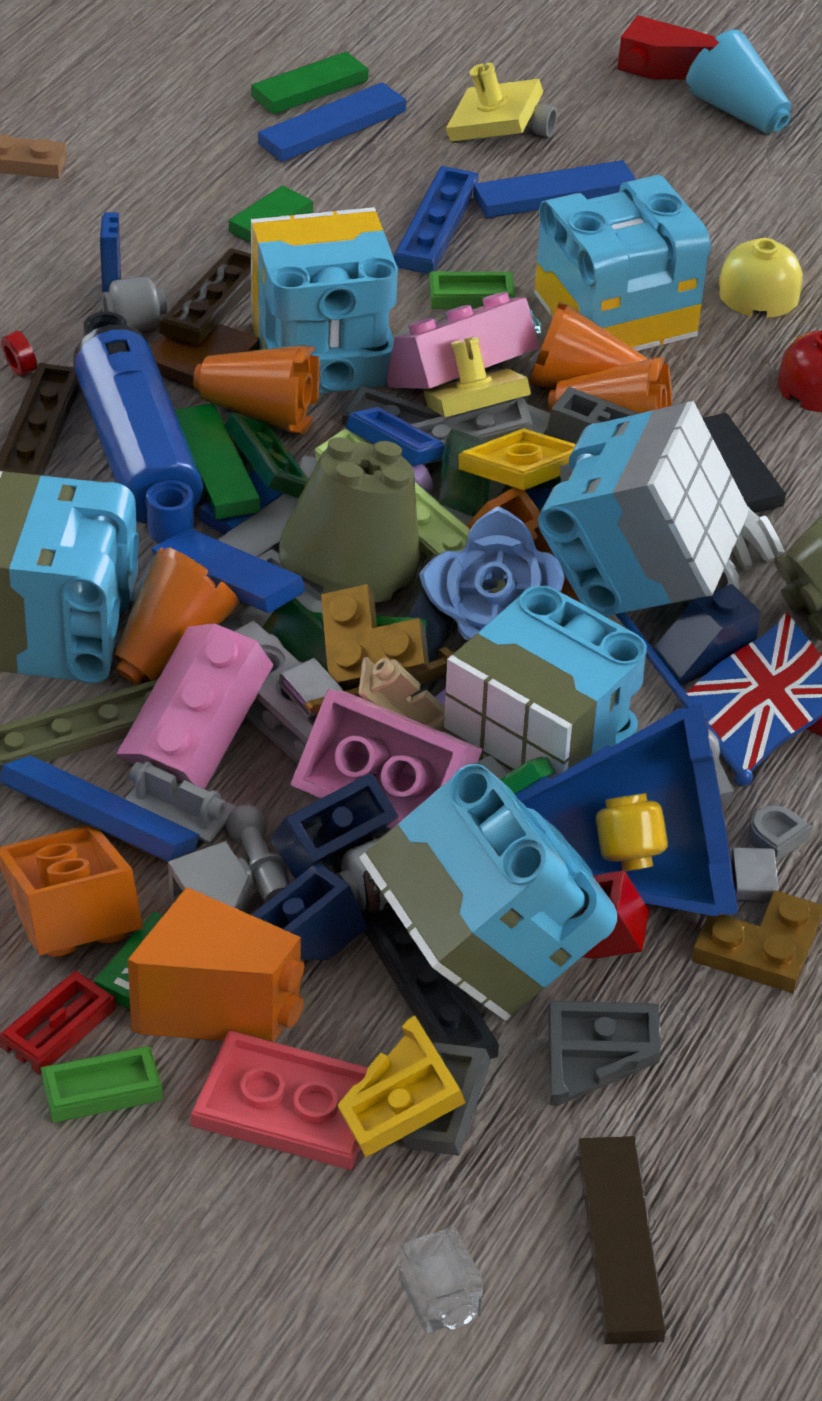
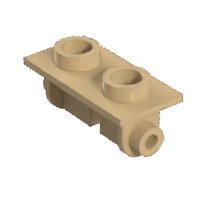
M368 657L363 658L359 695L362 699L444 732L445 706L427 690L411 697L410 695L420 690V683L397 660L389 661L387 658H382L374 664Z

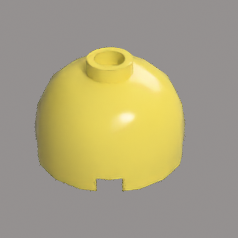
M760 238L741 243L725 258L719 276L720 299L730 309L747 316H752L753 310L767 311L766 318L787 314L798 305L803 284L802 269L796 255L788 247L773 239Z

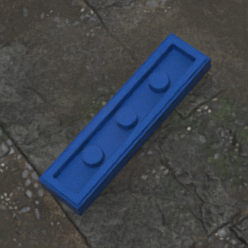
M381 82L259 131L258 144L283 162L405 112L406 99Z
M624 160L475 183L473 196L485 217L492 218L539 210L542 201L575 193H581L586 199L618 193L623 182L636 180Z
M440 166L394 254V260L398 268L430 274V272L436 270L473 197L474 184L478 183L479 179L478 173Z
M187 528L151 548L153 556L161 547L164 550L166 547L185 554L209 570L206 576L215 583V588L222 581L235 593L240 601L266 613H271L305 591L302 576L191 528Z
M31 755L4 764L2 767L0 782L3 785L166 862L184 856L196 849L200 834Z

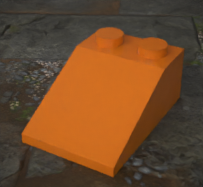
M85 825L0 847V869L27 938L39 956L44 954L52 957L64 956L74 952L78 945L93 941L101 943L117 942L126 938L128 932L143 929L132 868L100 830L90 825Z

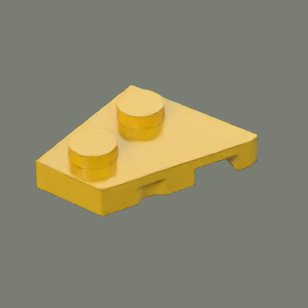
M416 1016L411 1017L404 1023L402 1030L405 1035L387 1056L380 1052L367 1068L364 1079L358 1084L353 1085L337 1105L365 1157L466 1103L459 1086Z

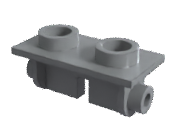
M138 761L131 769L130 780L135 782V787L125 799L200 834L199 840L209 844L225 825L230 812L236 807L222 800L219 792L215 790L209 792L185 780L183 782L176 779V776L157 768L156 764L152 761L145 763Z

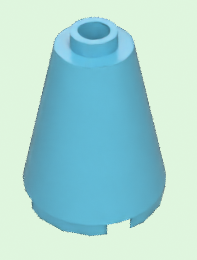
M733 29L718 35L714 39L719 44L711 51L704 48L692 63L686 77V83L691 87L688 90L701 100L764 133L778 132L783 129L791 118V103L748 38L739 30Z

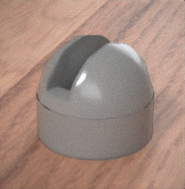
M537 104L527 123L528 129L536 135L551 137L557 122L556 106Z

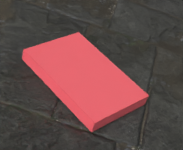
M229 1030L191 1112V1126L352 1170L360 1147L337 1105L353 1085L358 1084L364 1079L368 1067Z

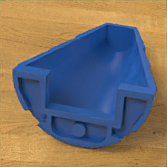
M703 704L694 705L689 708H679L614 746H605L551 780L544 777L515 794L526 808L534 809L561 832L567 842L589 866L593 875L622 871L621 861L610 862L602 857L595 821L596 814L601 809L606 808V799L646 793L648 801L658 802L662 807L668 847L661 854L652 856V867L625 871L644 903L710 916L738 913L722 802L713 752L709 743V730Z

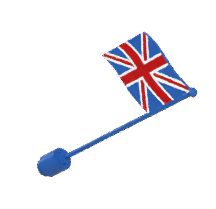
M531 487L525 491L541 512L553 488ZM625 612L615 614L626 629L644 640L647 645V658L683 706L689 708L694 705L703 704L708 729L718 738L720 755L736 775L734 782L739 786H747L752 782V771L778 746L822 717V655L787 612L763 636L719 662L687 692L684 691L629 616Z

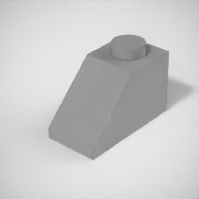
M226 841L168 861L169 897L173 903L185 888L188 887L248 914L249 888L253 887V876L245 859H237Z

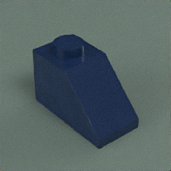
M729 584L714 591L711 596L693 600L654 646L653 650L682 686L706 675L719 662L755 641L761 611L733 584Z
M371 772L286 817L270 840L293 877L297 879L317 862L327 867L340 860L345 852L364 843L395 821L399 815Z
M319 862L315 863L252 914V916L301 937L300 959L329 960L368 928L350 885Z

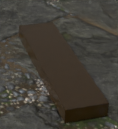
M232 248L229 249L160 320L159 334L200 345L251 290V254Z
M46 363L38 364L0 452V471L44 475L80 387L74 367Z
M635 1136L579 1138L578 1157L605 1344L664 1342L666 1327Z

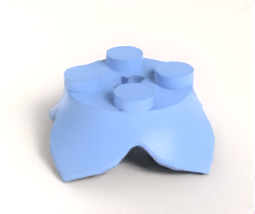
M501 507L494 508L475 522L469 531L467 543L463 550L445 551L435 556L419 573L422 586L431 603L439 611L453 618L458 623V631L467 641L514 602L524 590L534 586H548L561 591L565 579L564 571L558 559L551 553L539 552L535 547L531 532L525 524ZM500 580L505 582L506 586L497 593H491L488 590L496 588Z

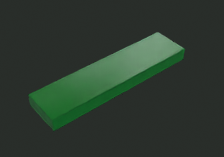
M211 403L175 409L200 473L203 493L215 519L260 512V497L215 405Z

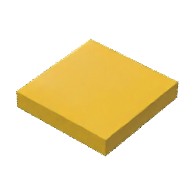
M523 428L462 451L458 454L459 469L526 490L561 476L560 466L569 463L570 454L576 444Z

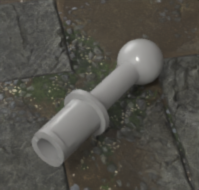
M240 805L230 812L225 823L226 832L235 842L243 843L251 861L248 866L253 876V888L258 890L265 904L289 885L286 877L288 868L282 857L270 853L265 844L263 835L266 831V819L263 813L252 805Z

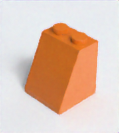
M186 887L128 959L131 1030L141 1035L224 1041L230 1030L275 1042L285 1027L292 1028L296 1024L304 1005V999L300 997V981L305 967L304 963L300 961L301 937Z

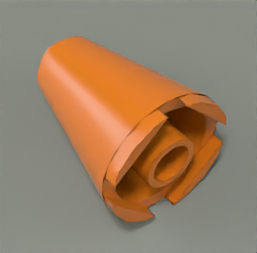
M559 301L528 383L537 387L556 389L559 381L648 358L568 304Z
M307 345L207 356L202 364H197L194 371L193 385L195 390H199L200 397L204 401L265 422L292 434L303 435L307 433L314 418L306 416L309 404H317L320 384L319 356H311L316 349L314 346Z
M654 357L559 381L556 390H550L549 413H551V408L569 386L637 413L672 406V387L668 363H663L665 360L663 357Z
M161 547L153 558L113 653V657L119 662L115 670L135 685H140L143 680L147 682L157 680L187 627L213 623L221 624L239 605L238 597L222 581L215 588V583L206 576L209 570L175 549L166 547L164 550Z

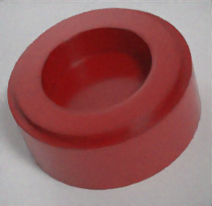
M16 330L2 337L1 348L10 368L17 375L23 377L37 369V360L33 349L20 331Z

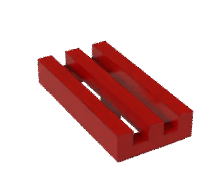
M75 970L0 1033V1047L6 1052L13 1049L16 1059L23 1064L27 1061L31 1062L32 1070L41 1075V1067L54 1064L116 1010L115 997ZM79 991L84 992V993H83L82 995H80L75 1001H73L68 1007H66V1008L62 1007L66 1002H68L72 997H74ZM49 1018V1023L28 1041L24 1039Z

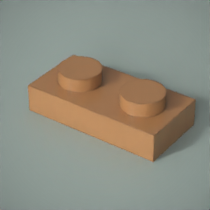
M0 135V173L59 179L67 158V143L53 142L43 138L33 140Z

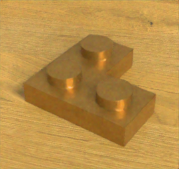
M368 584L321 594L328 673L342 690L360 686L362 662L365 657H368L374 664L382 658H387L389 661L397 660L410 675L430 671L426 630L420 618L377 627L374 592Z
M775 890L760 926L722 914L718 916L708 915L694 946L692 961L794 993L822 921V904Z

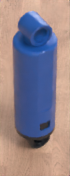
M99 312L92 314L84 322V338H82L74 351L72 363L114 481L124 485L133 493L136 507V522L146 524L148 535L151 539L161 543L187 528L193 529V510L200 502L203 491L201 476L147 338L138 329L128 326L125 318L117 313Z

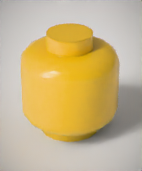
M646 793L606 799V808L601 809L595 818L602 857L610 862L621 861L622 871L652 867V856L661 854L668 847L661 805L655 801H648Z

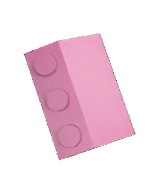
M501 292L483 298L484 306L472 310L471 305H465L446 311L447 319L435 323L434 318H429L409 324L410 332L394 337L386 379L388 387L432 388L459 378L451 343L457 340L465 342L464 338L479 337L484 368L540 348L527 298H509L508 292Z
M215 623L187 627L116 755L132 764L138 761L141 763L152 761L156 764L157 768L176 776L177 780L182 782L185 780L205 789L271 671L273 663L254 639Z
M328 689L290 785L316 797L323 798L372 772L399 815L395 821L386 826L393 829L450 780L460 768L468 764H477L483 749L348 692Z

